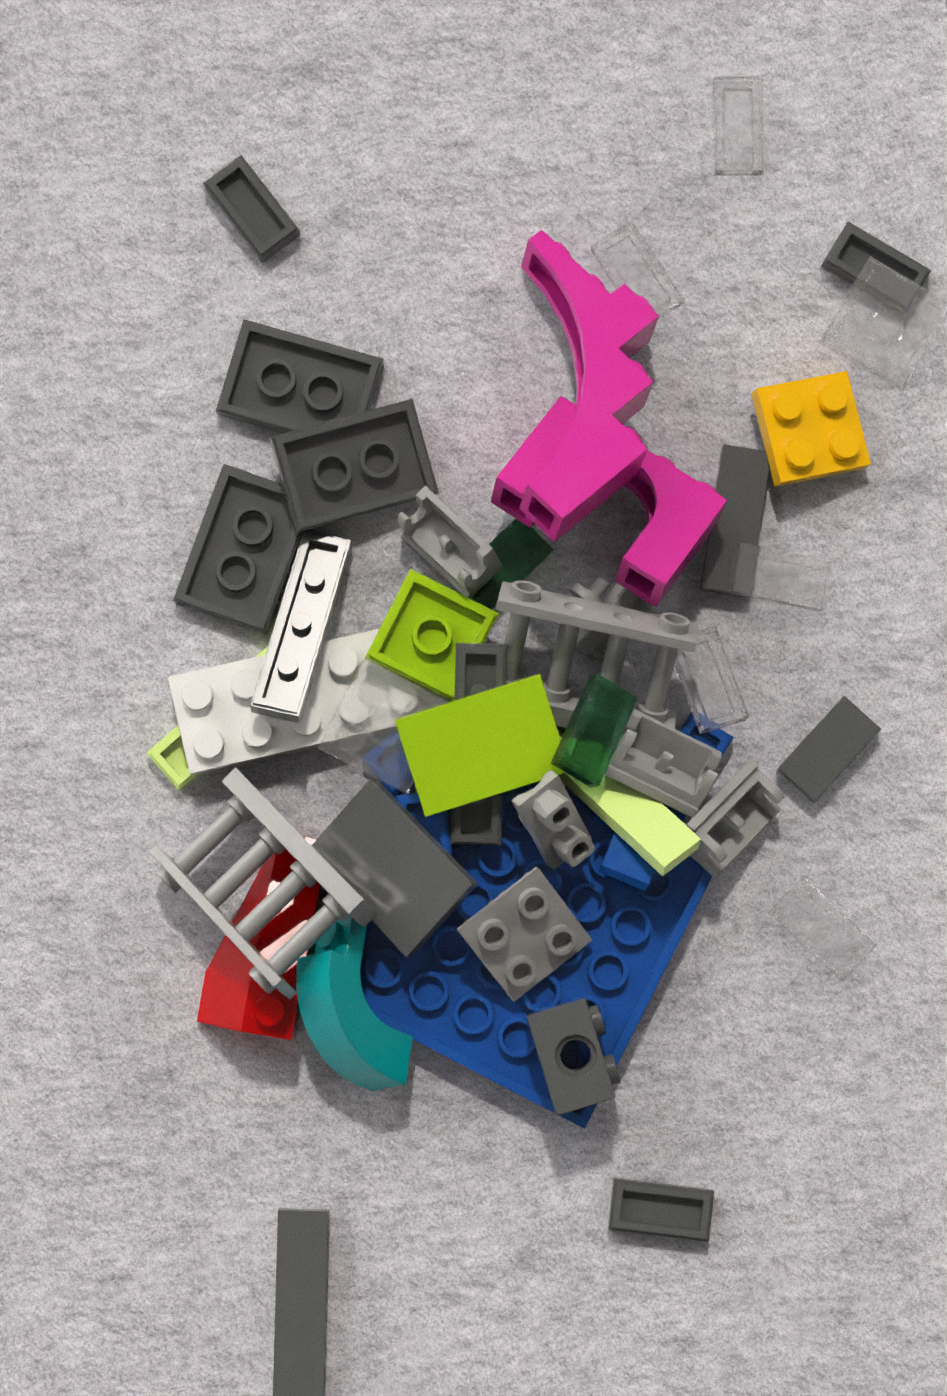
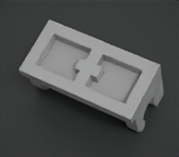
M424 486L416 494V502L419 504L417 511L410 517L404 512H401L398 516L397 522L403 531L400 536L461 595L471 599L503 565L494 549L428 487Z
M633 708L607 751L604 774L693 818L718 776V773L714 771L721 760L722 752Z
M751 759L686 824L701 839L699 849L690 856L714 878L738 856L781 810L777 804L784 798L783 793L757 768L758 765Z

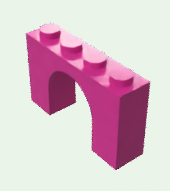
M562 396L559 397L498 474L490 501L530 528L535 523L519 508L526 485L553 458L574 422L576 404ZM647 450L639 473L624 486L630 489L641 501L646 511L648 524L622 558L615 582L657 608L717 526L727 499L719 495L711 485L705 482H698L677 469L674 463L666 457L657 456Z

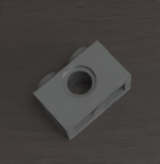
M583 997L526 1014L556 1116L616 1098L612 1086L620 1084L621 1080L613 1055L603 1056L597 1037L605 1035L606 1031L598 1005L588 1007L586 998ZM571 1040L583 1041L589 1048L588 1061L585 1065L576 1069L565 1066L560 1056L563 1046Z

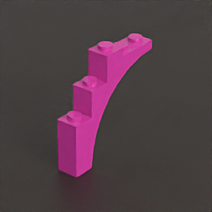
M540 230L527 242L521 269L544 293L563 325L574 359L577 396L574 422L571 430L553 458L527 483L519 508L547 536L556 542L639 473L648 448L632 428L623 424L644 408L654 381L648 376L640 363L629 358L650 342L659 315L644 297L636 295L625 283L610 294L597 276L589 274L571 257L564 245L555 242L543 230Z

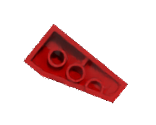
M304 837L311 845L316 841V839ZM287 849L280 855L275 852L262 865L232 921L235 926L293 871L290 866L297 859ZM319 882L312 888L307 885L250 940L267 960L317 912L321 884ZM225 935L205 972L197 1022L288 1040L296 1038L300 1015L297 993L291 999H288L276 988L268 994L248 973L254 965ZM311 947L301 957L310 955ZM296 961L281 976L297 992Z

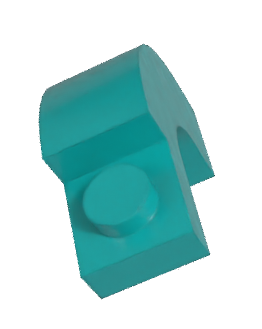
M350 915L344 922L339 919L316 941L315 954L300 957L297 960L296 989L303 1023L321 1057L335 1072L347 1081L370 1091L406 1085L413 1036L384 1024L370 1009L362 990L360 977L367 925L363 928Z

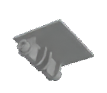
M537 866L530 872L525 873L521 879L507 890L502 891L498 897L488 902V905L470 919L465 920L457 928L461 936L513 1002L592 941L591 937Z

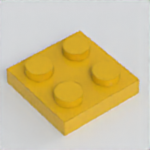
M847 371L760 387L751 393L775 487L862 470L871 465Z

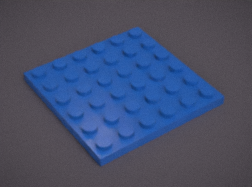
M538 781L502 793L501 846L451 844L452 857L473 877L478 885L413 957H405L372 921L367 924L360 977L362 990L370 1009L384 1024L413 1036V1040L555 1113L526 1014L579 998H586L588 1007L598 1005L606 1034L597 1037L603 1056L612 1054L617 1066L712 875L691 856H688L664 876L654 870L649 886L645 891L598 872L614 830L564 783L566 791L592 838L591 841L595 850L577 866L572 867L564 861L556 869H552L545 863L528 830L521 823L518 812L511 801L527 790L535 788L540 782ZM449 809L448 820L451 841V809ZM537 866L591 937L592 941L513 1002L461 936L457 928L465 920L470 919L488 905V902L498 897L502 891L507 890L521 879L525 873L530 872ZM580 1040L567 1042L560 1054L562 1063L573 1069L585 1065L589 1058L587 1044ZM597 1104L559 1116L585 1129Z

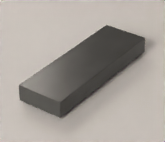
M725 444L721 447L715 490L719 495L727 499L717 526L707 539L700 585L701 591L745 598L750 596L769 473L766 451Z

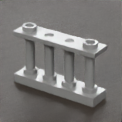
M517 580L512 583L502 581L496 610L511 613L504 643L506 644L505 684L523 679L518 673L530 617L560 623L548 680L543 682L556 726L615 738L634 708L675 729L677 712L668 710L664 705L678 649L695 653L698 623L690 622L687 617L677 613L665 612L657 615L541 590L539 585L530 581ZM580 628L609 634L597 690L592 693L574 690L567 685ZM629 638L658 645L646 699L640 704L620 700L616 696Z
M235 767L221 781L234 794L227 801L230 806L174 860L157 845L152 847L149 852L161 864L155 871L161 880L175 893L182 887L250 960L254 967L248 972L249 975L268 994L276 988L288 999H291L297 992L281 976L339 919L344 922L351 915L364 928L378 913ZM256 817L265 826L259 833L261 839L204 893L188 874L243 820L248 823ZM287 849L297 859L290 866L293 871L235 926L218 907L275 852L280 855ZM319 882L329 893L322 899L325 905L267 960L250 940L307 885L312 888Z

